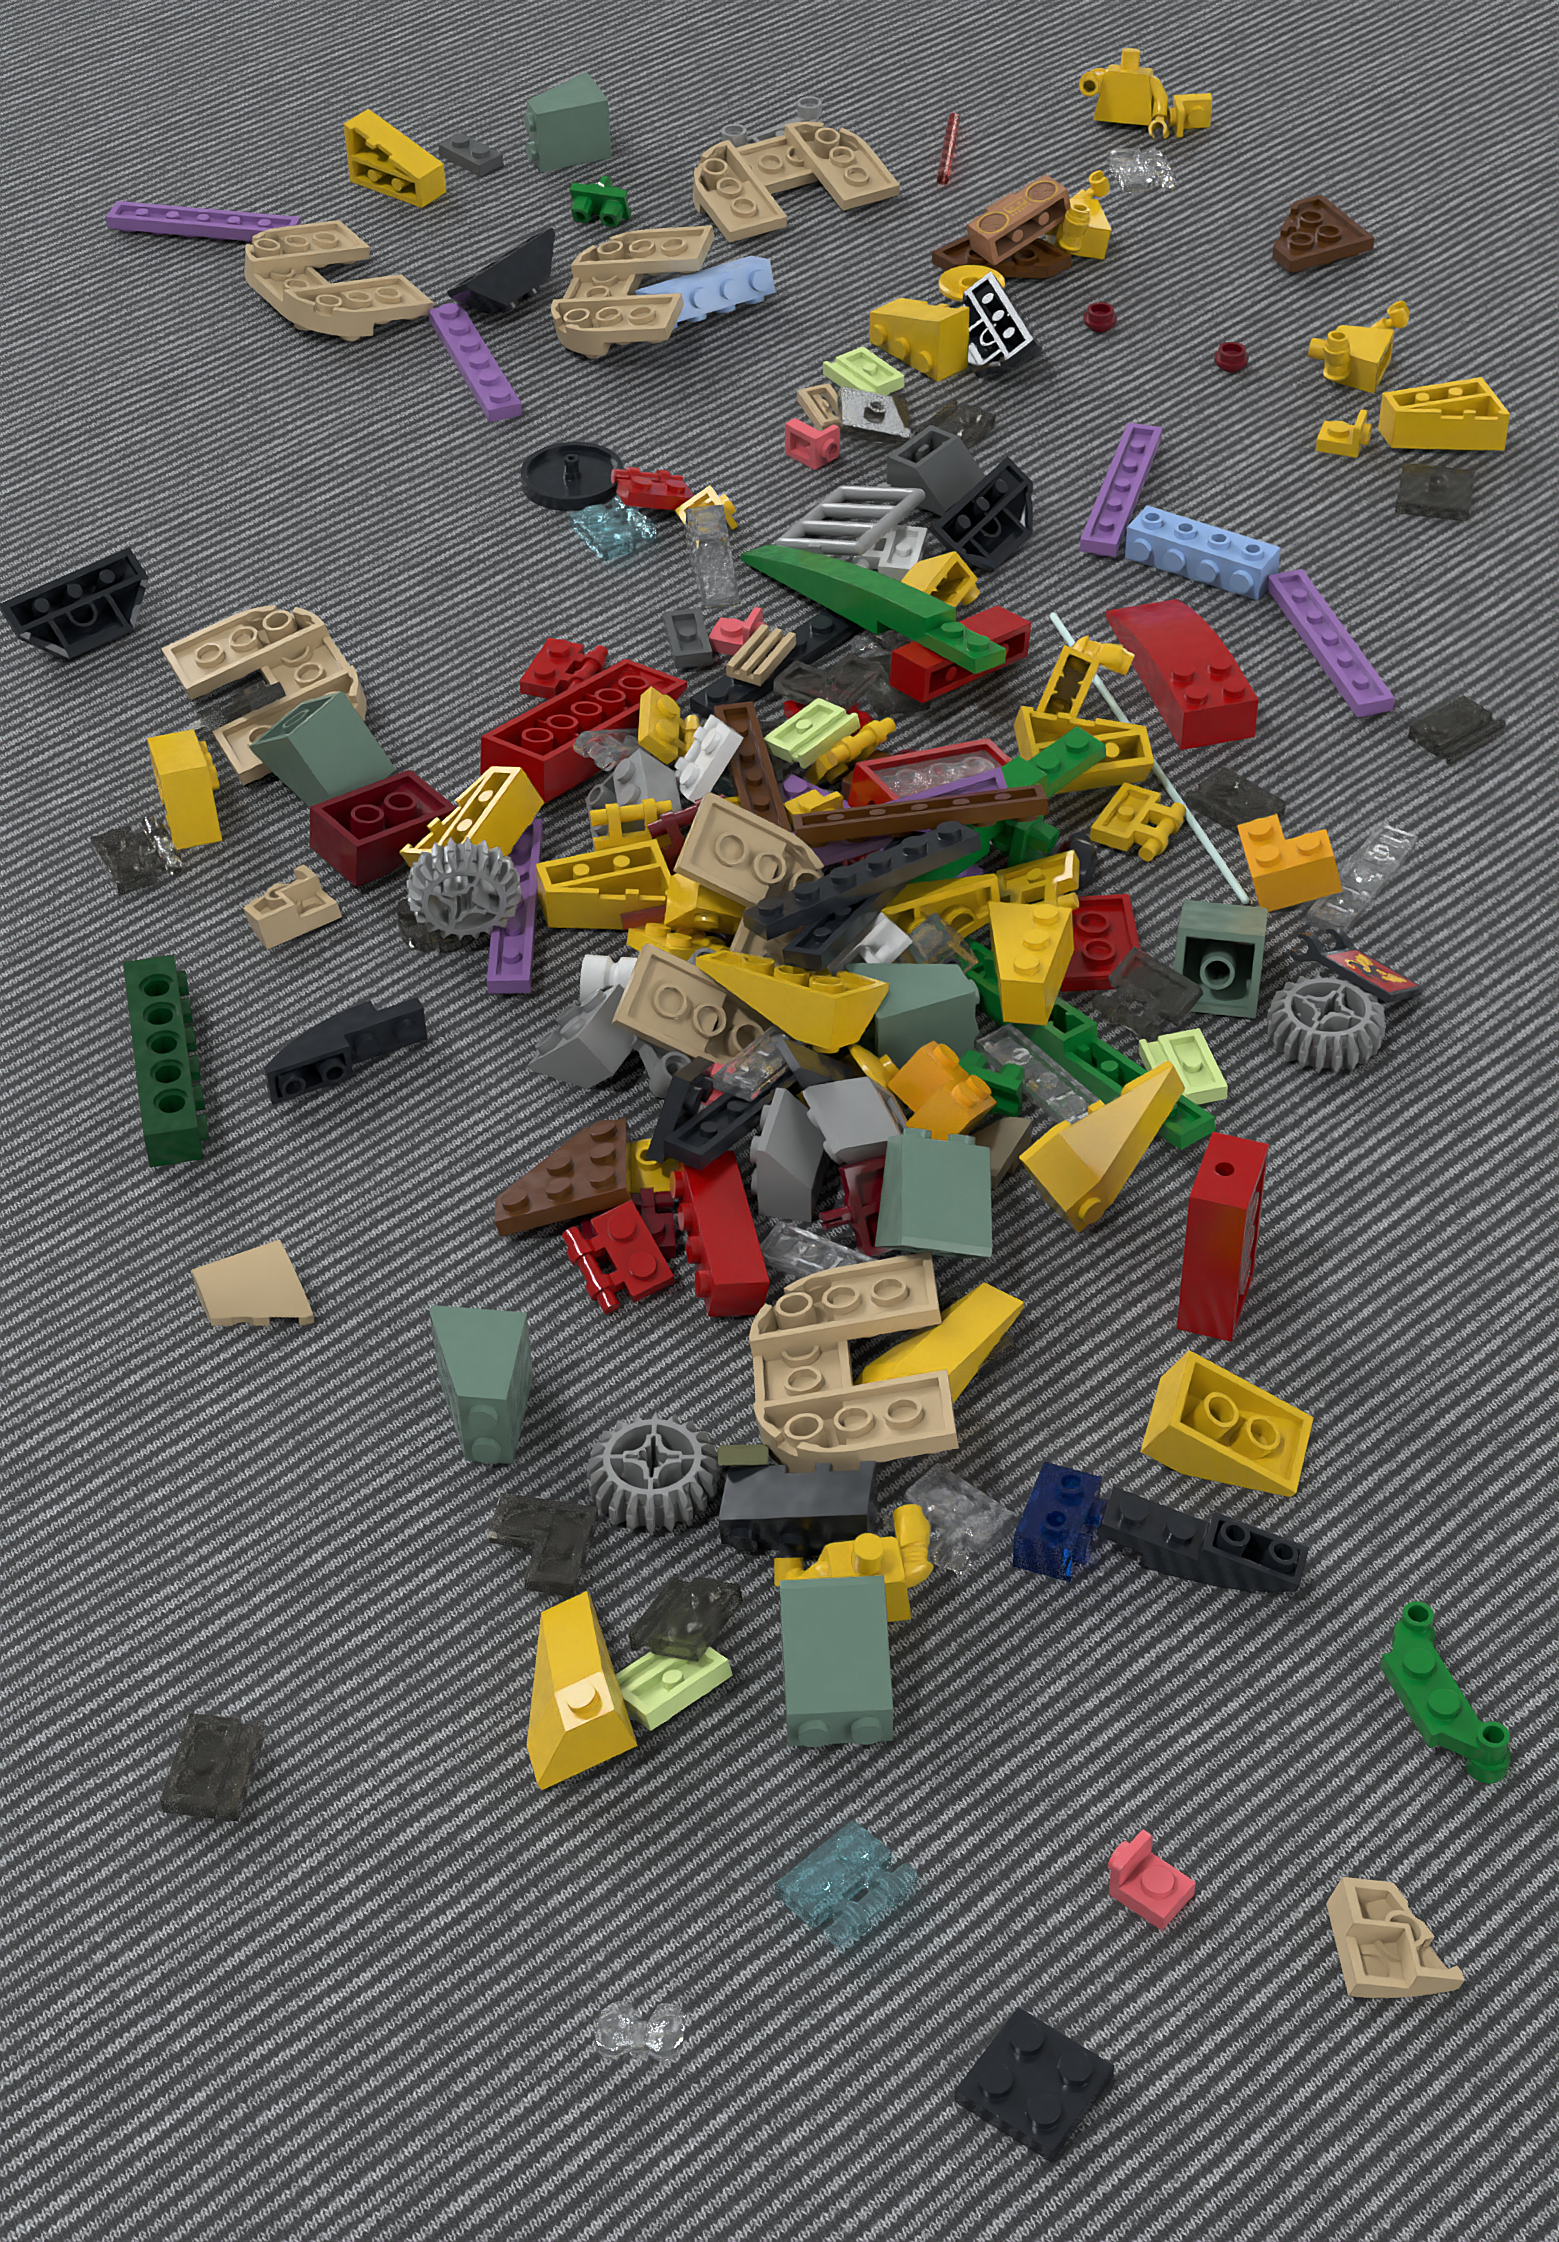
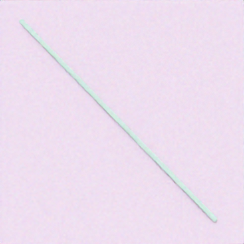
M1051 613L1050 619L1068 646L1071 647L1075 643L1074 639L1057 614ZM1096 673L1093 683L1118 720L1130 723ZM1154 759L1153 772L1174 803L1179 802L1185 806V819L1241 902L1248 904L1250 901L1249 897Z

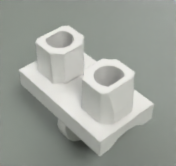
M880 912L827 968L836 977L839 970L844 971V965L892 963L913 941L885 914Z

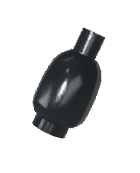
M1075 833L1070 835L1068 840L1059 847L1057 854L1070 850L1075 851L1079 859L1078 889H1081L1089 883L1094 874L1097 853L1090 837L1085 834ZM1077 889V890L1070 891V892H1067V893H1065V894H1063V895L1070 894V893H1073V892H1075L1076 895H1077V894H1078V889Z

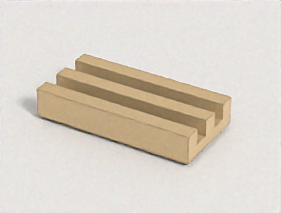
M829 383L797 390L798 402L817 430L822 431L833 424L840 427V432H842L841 426L845 425L847 430L855 429V418ZM819 394H823L825 399H822ZM829 404L833 408L838 417H835L833 415V413L829 409Z
M762 624L726 664V676L761 686L795 647L796 634L788 632L784 637L782 636V630L775 628L770 633L769 626ZM776 645L775 649L766 658V654ZM756 666H759V667L755 670V672L752 674L751 672L753 671V669H754Z

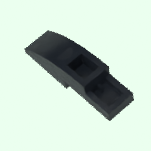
M416 997L377 1011L370 1000L340 1012L310 1028L291 1041L264 1067L271 1104L274 1105L353 1078L352 1065L427 1040L423 1005Z
M1114 1486L1108 1497L1097 1531V1536L1141 1552L1138 1564L1140 1566L1181 1579L1244 1591L1296 1592L1300 1586L1309 1551L1307 1546L1216 1511L1213 1512L1209 1522H1206Z

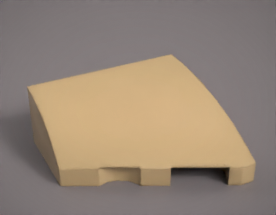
M304 864L294 869L296 880L291 884L276 883L267 889L263 896L254 899L243 907L252 929L267 950L342 917L338 903L322 890L318 875Z
M280 1239L192 1269L197 1297L212 1326H233L241 1322L250 1323L254 1326H270L271 1317H299L300 1325L315 1323L314 1315L305 1292Z
M1349 1877L1341 1878L1326 1905L1348 1996L1364 1998L1414 1997L1448 1992L1461 1987L1465 1981L1462 1971L1458 1966L1447 1969L1430 1947V1943L1435 1936L1423 1921L1417 1919L1411 1913L1408 1901L1393 1882Z

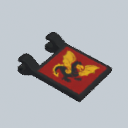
M1333 927L1326 929V933L1333 935L1336 940L1333 949L1327 944L1321 943L1319 938L1313 933L1305 932L1299 933L1298 938L1307 942V952L1304 954L1299 949H1291L1290 956L1294 960L1299 962L1316 961L1387 1003L1420 996L1425 988L1355 948L1345 931L1341 928Z

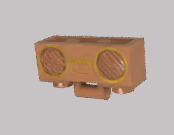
M1045 174L1036 181L1028 183L1018 193L1014 194L1011 192L986 208L983 215L975 217L972 222L966 225L971 249L992 265H997L1064 221L1065 213L1070 209L1071 205L1067 188Z

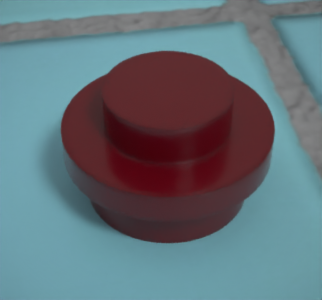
M1096 302L1087 307V311L1083 315V322L1095 332H1105L1116 325L1117 315L1111 304Z
M1238 342L1222 343L1214 355L1215 364L1226 372L1239 371L1247 366L1249 360L1245 346Z

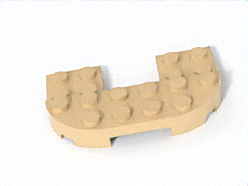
M795 122L785 124L784 135L737 148L733 146L730 140H726L705 151L701 155L700 164L694 170L693 202L699 214L707 212L730 243L786 227L787 215L771 196L773 193L820 181L844 211L899 195L900 184L870 146L856 134L844 128H841L839 133L832 128H823L824 123Z
M340 220L265 230L252 237V245L246 244L244 276L246 281L281 315L293 322L294 327L299 330H313L320 333L338 335L347 341H356L360 336L373 335L374 323L388 324L391 320L398 319L417 320L420 316L429 315V310L433 309L434 304L432 300L402 274L332 284L325 280L312 267L324 268L327 264L334 263L354 264L358 260L369 259L370 246Z
M694 226L631 231L609 237L610 241L601 244L598 248L592 245L583 251L571 264L573 279L563 299H553L551 304V313L557 337L561 344L574 352L585 354L587 358L594 359L606 355L611 343L626 345L631 342L648 341L655 344L668 340L684 306L682 293L635 295V290L638 289L644 274L658 276L667 272L691 274L695 271H700L715 238L713 227Z
M276 605L249 609L161 648L166 661L190 700L207 695L213 690L236 679H241L259 669L277 697V701L212 731L217 744L243 786L254 780L261 779L272 772L253 754L249 746L302 701L343 691L364 721L367 707L366 698L354 666H350L329 636L324 622L318 616L305 609L295 607L292 613L278 610Z
M707 792L702 798L673 870L746 906V909L756 906L764 898L777 897L791 891L799 883L814 881L824 877L821 871L824 865L813 850L791 832L711 792ZM742 917L729 951L772 958L775 960V967L784 965L782 949L808 924L766 941L744 927ZM646 943L641 948L611 1022L612 1025L669 1052H680L691 1061L700 1056L715 1063L739 1069L744 1067L751 1054L758 1056L761 1053L763 1057L773 1054L765 1049L776 1039L781 1040L783 1038L789 1040V1037L782 1035L785 1031L697 966L650 943Z
M931 1251L836 1267L811 1274L784 1288L785 1295L777 1301L774 1307L765 1303L752 1323L749 1334V1343L753 1356L756 1400L753 1406L762 1443L769 1447V1456L778 1465H787L791 1473L815 1472L816 1463H831L834 1466L833 1471L859 1470L861 1461L887 1462L893 1459L922 1454H935L959 1448L947 1369L853 1386L849 1347L850 1339L871 1338L879 1334L908 1329L916 1330L926 1326L942 1324Z

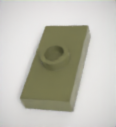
M766 1444L720 1445V1448H718V1465L748 1467L770 1464L769 1447H766Z

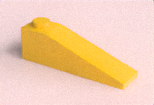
M995 873L907 884L881 911L913 941L892 963L914 964L920 960L923 964L934 957L933 951L953 939L960 941L989 923L988 901L1000 902L998 878Z
M727 950L696 957V966L791 1037L812 1044L813 1050L821 1053H836L840 1047L858 1042L888 993L889 983L856 973L839 970L836 977L814 975V971H806L801 967L786 965L775 967V960L772 958Z
M1167 1060L1126 1084L1121 1091L1120 1097L1106 1105L1101 1100L1088 1106L1089 1115L1071 1125L1067 1120H1064L1055 1125L1019 1156L1020 1161L1044 1201L1077 1233H1080L1087 1225L1099 1220L1104 1211L1114 1202L1185 1090L1174 1065Z
M984 1282L940 1313L942 1324L926 1326L916 1330L867 1365L853 1383V1386L947 1369L952 1402L954 1404L1024 1309V1302Z
M588 1591L541 1612L527 1749L537 1785L541 1790H544L638 1746Z

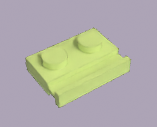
M860 347L836 357V362L832 364L828 361L823 362V375L864 404L869 402V397L871 396L875 398L885 397L894 391L904 388V375L865 347Z
M817 698L764 737L768 753L792 764L798 761L800 767L805 769L815 762L818 757L831 750L837 741L859 729L860 722L858 714L852 713L848 715L844 708Z
M1200 1028L1158 1036V1041L1147 1043L1146 1039L1139 1040V1055L1146 1070L1149 1072L1169 1060L1174 1065L1185 1087L1182 1095L1197 1105L1227 1099L1228 1085Z
M685 1629L616 1674L628 1715L650 1731L668 1721L672 1716L733 1676L727 1658L701 1640H692L689 1632Z

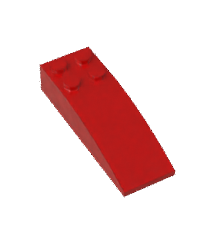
M1178 599L1106 611L1105 618L1120 644L1127 651L1135 654L1132 665L1180 750L1255 737L1259 699L1225 644L1208 623L1193 609Z
M624 659L482 735L480 776L491 766L520 767L545 804L595 775L638 741L641 695L652 686L662 695H668L676 702L687 689L688 682L632 660Z

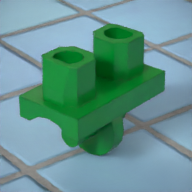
M603 175L599 184L590 183L587 185L572 182L570 187L572 198L571 212L575 222L586 223L590 220L591 215L594 214L599 215L601 223L605 226L616 228L621 219L629 220L632 211L628 206L627 190H622L621 187H614L610 176Z
M1039 815L1037 819L1029 822H1017L1013 819H1007L1004 830L992 838L991 842L994 847L1000 850L1002 855L1009 856L1007 868L1047 857L1037 852V850L1049 854L1058 841L1060 829L1043 822L1044 815Z
M968 1049L959 1059L958 1064L970 1076L976 1075L981 1078L991 1089L990 1096L997 1103L988 1114L994 1115L997 1112L1009 1117H1018L1022 1111L1025 1069L1022 1066L1008 1062L1003 1064L999 1073L988 1070L987 1058L982 1053Z

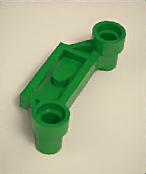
M1410 1602L1403 1608L1401 1620L1394 1627L1392 1652L1382 1654L1380 1668L1429 1748L1440 1745L1466 1757L1465 1767L1467 1772L1479 1782L1492 1784L1503 1780L1508 1773L1511 1760V1752L1508 1747L1510 1739L1508 1729L1501 1723L1495 1721L1484 1723L1478 1719L1434 1648L1436 1633L1432 1626L1434 1620L1432 1608L1423 1602Z

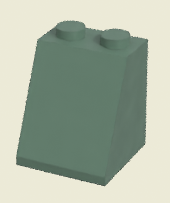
M588 73L580 74L527 100V113L524 114V124L526 131L529 133L530 142L526 143V153L529 161H533L540 172L611 158L608 99Z
M343 691L302 701L249 746L253 754L309 808L315 804L383 780L396 770Z
M1184 900L1177 934L1170 1003L1171 1010L1256 1018L1268 908Z
M850 963L844 965V971L856 973L889 983L888 993L859 1041L856 1042L857 1045L865 1048L879 1059L887 1054L899 1070L922 1046L933 1040L938 1045L941 1043L948 1046L959 1059L968 1049L974 1051V1037H977L979 1033L975 1018V1005L979 1004L980 997L975 982L972 979L968 980L958 964Z
M904 1128L903 1135L888 1137L875 1247L916 1253L931 1251V1255L959 1259L991 1258L990 1147L975 1145L976 1137L948 1134L947 1141L931 1139L932 1131L919 1128Z
M431 1305L430 1319L438 1378L465 1460L482 1463L513 1464L533 1381L527 1312Z
M884 1575L780 1581L781 1649L788 1746L820 1747L825 1744L840 1743L868 1745L878 1741H893V1700Z

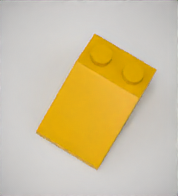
M1189 1350L1160 1378L1140 1452L1183 1475L1292 1497L1297 1492L1314 1417Z

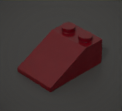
M407 770L310 806L309 847L357 887L393 872L405 861L399 851L408 843L414 848L431 832L427 825L435 818L440 819L442 822L457 807L412 770Z

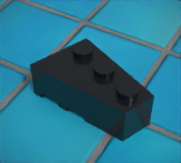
M861 1461L859 1470L833 1471L834 1466L831 1463H816L815 1472L789 1473L787 1465L728 1467L718 1519L721 1544L730 1545L741 1551H753L757 1548L776 1550L790 1557H803L806 1554L820 1556L824 1547L830 1543L853 1541L864 1533L874 1534L878 1512L876 1461Z

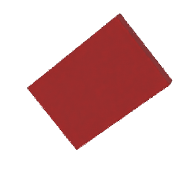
M1130 895L1077 896L1079 908L1072 910L1074 951L1060 987L1061 992L1146 988V972Z

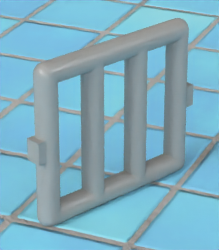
M878 484L876 487L841 485L779 537L775 545L821 555L861 556L925 500V492L919 488L891 487V484ZM845 500H857V501H879V502H900V503L897 504L896 506H893V505L850 504V503H842V502H844ZM825 517L875 519L879 521L877 523L823 521ZM805 534L860 538L857 541L812 539L802 537Z

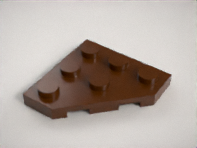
M1320 194L1293 202L1290 215L1285 219L1280 231V237L1273 246L1272 258L1289 273L1301 272L1309 267L1329 264L1337 259L1357 256L1359 253L1372 250L1375 237Z
M968 235L932 251V264L944 271L958 266L979 265L992 268L1003 277L1017 278L1053 277L1057 273L1070 268L1072 259L1071 254L1039 237L995 266L971 249Z
M627 1119L601 1120L594 1123L591 1127L582 1129L497 1196L495 1200L494 1223L499 1236L612 1208L632 1200L631 1131Z

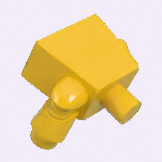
M1124 48L1121 54V65L1112 64L1107 69L1095 68L1081 76L1079 80L1081 93L1087 97L1099 94L1094 120L1147 125L1153 140L1155 138V130L1163 128L1164 139L1168 138L1169 129L1165 123L1168 116V95L1160 79L1154 76L1152 68L1139 67V49Z
M1098 170L1089 176L1088 180L1091 187L1086 191L1084 189L1080 190L1070 198V209L1065 213L1064 221L1043 235H1046L1050 244L1071 255L1104 259L1111 227L1098 199L1091 198L1094 196H1106L1110 191V184L1103 171Z
M1398 301L1392 304L1387 309L1390 318H1382L1371 327L1341 325L1336 330L1329 332L1326 340L1312 338L1309 345L1308 358L1325 361L1323 377L1326 380L1374 393L1391 361L1395 331L1393 327L1400 329L1408 323L1410 311L1406 303Z
M956 551L918 561L900 581L953 607H956L959 602L963 606L968 605L980 594V590L976 587L975 583L978 578Z
M1089 635L1078 639L1071 647L1064 645L1036 712L1055 715L1058 712L1071 714L1073 718H1077L1098 668L1101 667L1126 676L1135 654L1127 651V649L1123 648V645L1113 643L1102 644L1101 642L1089 640Z
M916 1504L900 1506L892 1514L896 1538L892 1536L880 1538L872 1533H864L853 1541L830 1543L824 1547L818 1561L806 1571H804V1557L774 1558V1585L780 1586V1581L884 1575L887 1622L910 1620L911 1611L907 1589L915 1587L926 1580L934 1568L933 1564L928 1562L927 1550L930 1544L931 1525L924 1516L921 1506Z

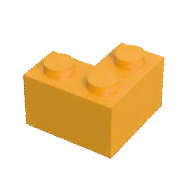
M1277 814L1237 825L1259 907L1268 908V912L1343 892L1335 856L1326 829L1285 840Z
M934 1040L922 1046L887 1084L915 1113L905 1125L908 1128L932 1131L931 1139L947 1141L948 1134L967 1135L996 1105L997 1101L990 1096L991 1089L981 1078L976 1075L970 1076L958 1064L959 1058L952 1049L941 1043L938 1045Z

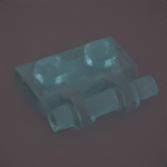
M618 495L614 496L611 500V506L614 509L607 510L602 504L588 506L581 511L569 514L570 527L604 562L636 551V541L645 539L651 543L658 537V532L654 529V523L646 515H640L638 507L626 506Z
M853 1819L776 1882L775 1896L813 1930L828 1917L834 1920L825 1929V1934L833 1945L840 1947L850 1937L859 1938L872 1926L871 1920L886 1907L895 1908L907 1896L906 1890L917 1882L919 1878L915 1869L908 1863H903L893 1873L884 1872L891 1865L892 1852ZM864 1887L870 1891L857 1903L848 1901Z

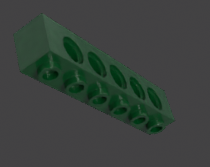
M174 954L123 962L143 1136L150 1168L203 1159L201 1141L210 1139L206 1114L197 1115V1111L205 1110L202 1085H193L194 1081L201 1080L198 1056H189L190 1052H197V1045L193 1026H185V1024L193 1023L190 999H182L181 997L189 995L186 971H177Z

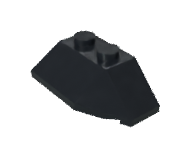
M553 228L531 236L446 291L447 294L457 303L485 313L498 309L505 313L520 304L518 298L523 296L526 299L541 291L539 284L550 278L555 240Z
M989 272L964 291L962 298L963 306L969 307L968 364L977 377L1016 370L1022 364L1033 359L1043 349L1023 315L992 272Z
M1007 456L929 529V532L949 552L956 551L964 562L993 573L1033 534V505L1031 499L1033 481Z
M128 547L0 603V611L19 640L69 662L133 633L149 577L131 548Z

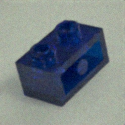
M1044 1461L1014 1533L1012 1566L1071 1582L1077 1564L1086 1565L1093 1542V1536L1089 1534L1092 1526L1099 1528L1107 1503V1499L1100 1497L1102 1477Z

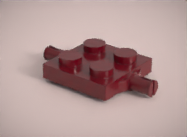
M886 1154L840 1167L839 1171L845 1192L844 1206L819 1213V1220L824 1221L820 1222L824 1231L849 1224L855 1234L859 1255L863 1258L894 1250L875 1247Z

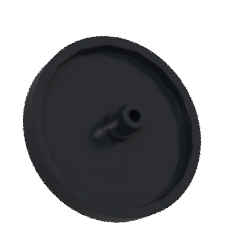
M588 442L553 444L534 452L524 461L521 467L522 490L532 502L548 509L558 511L592 509L611 501L618 495L616 493L618 484L611 482V473L613 469L624 470L623 462L615 452L598 444Z

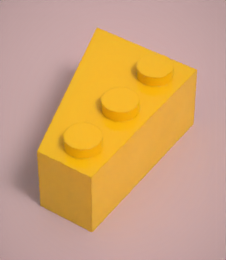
M370 109L344 123L350 182L420 208L446 193L444 163Z
M898 298L870 312V342L933 380L939 382L968 368L969 307L949 308L948 304L941 303L934 306L928 305L927 301Z
M1482 377L1382 393L1378 430L1391 448L1504 451L1510 413Z
M1020 707L1013 726L1020 757L1026 761L1076 726L1106 745L1105 758L1055 794L1122 785L1124 782H1143L1154 765L1146 726L1100 718L1091 721L1073 718L1069 713L1058 712L1055 715L1033 711V707Z
M194 729L147 738L153 772L162 805L164 804L167 815L165 816L167 825L170 827L174 850L222 841L213 790L220 789L219 781L205 740L198 741Z
M491 766L455 800L458 807L442 822L440 819L435 818L427 825L431 832L414 848L408 843L399 853L411 868L413 862H418L421 851L431 853L434 842L442 847H446L450 837L456 844L464 843L466 838L469 837L474 845H478L485 839L489 849L500 846L503 856H508L525 829L533 822L544 801L522 768Z
M656 839L536 863L538 901L549 928L645 929L646 923L664 924L671 875ZM670 926L671 930H677L679 928Z
M676 873L670 877L664 925L735 935L743 917L742 911L746 909V906Z
M988 901L991 947L994 955L1003 1021L1047 1025L1074 951L1072 908L1056 907L1052 904L1029 905Z

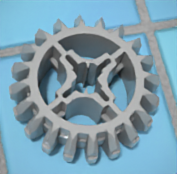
M450 837L446 847H442L434 842L431 853L421 851L418 862L412 863L409 880L406 883L408 905L410 910L414 911L417 922H425L428 932L439 929L443 939L449 934H456L459 941H461L464 935H472L477 940L480 932L483 931L491 935L494 925L506 927L509 920L508 917L515 916L517 904H519V899L521 898L520 876L517 873V868H514L511 856H503L500 846L489 849L485 839L478 845H474L469 837H467L464 843L456 844Z
M1316 973L1314 978L1310 980L1304 976H1299L1297 983L1286 982L1283 990L1276 991L1267 1015L1269 1040L1275 1044L1276 1052L1285 1054L1287 1062L1298 1060L1301 1069L1310 1065L1316 1067L1318 1073L1322 1068H1331L1337 1074L1339 1068L1344 1066L1353 1071L1357 1063L1367 1064L1371 1055H1377L1382 1038L1385 1036L1384 1006L1378 1003L1377 996L1368 993L1367 990L1358 985H1353L1348 979L1344 981L1336 979L1334 974L1331 978H1322Z
M656 1411L653 1417L648 1420H642L636 1414L633 1423L629 1425L618 1420L615 1432L603 1431L600 1443L593 1444L590 1453L591 1458L588 1459L587 1479L589 1480V1493L592 1495V1500L596 1501L600 1514H609L614 1525L626 1521L631 1533L639 1526H646L651 1535L657 1526H665L672 1533L677 1521L690 1526L693 1514L705 1515L708 1502H712L715 1499L718 1481L720 1480L718 1453L715 1450V1445L710 1444L706 1431L697 1432L693 1420L680 1425L676 1414L668 1420H661Z

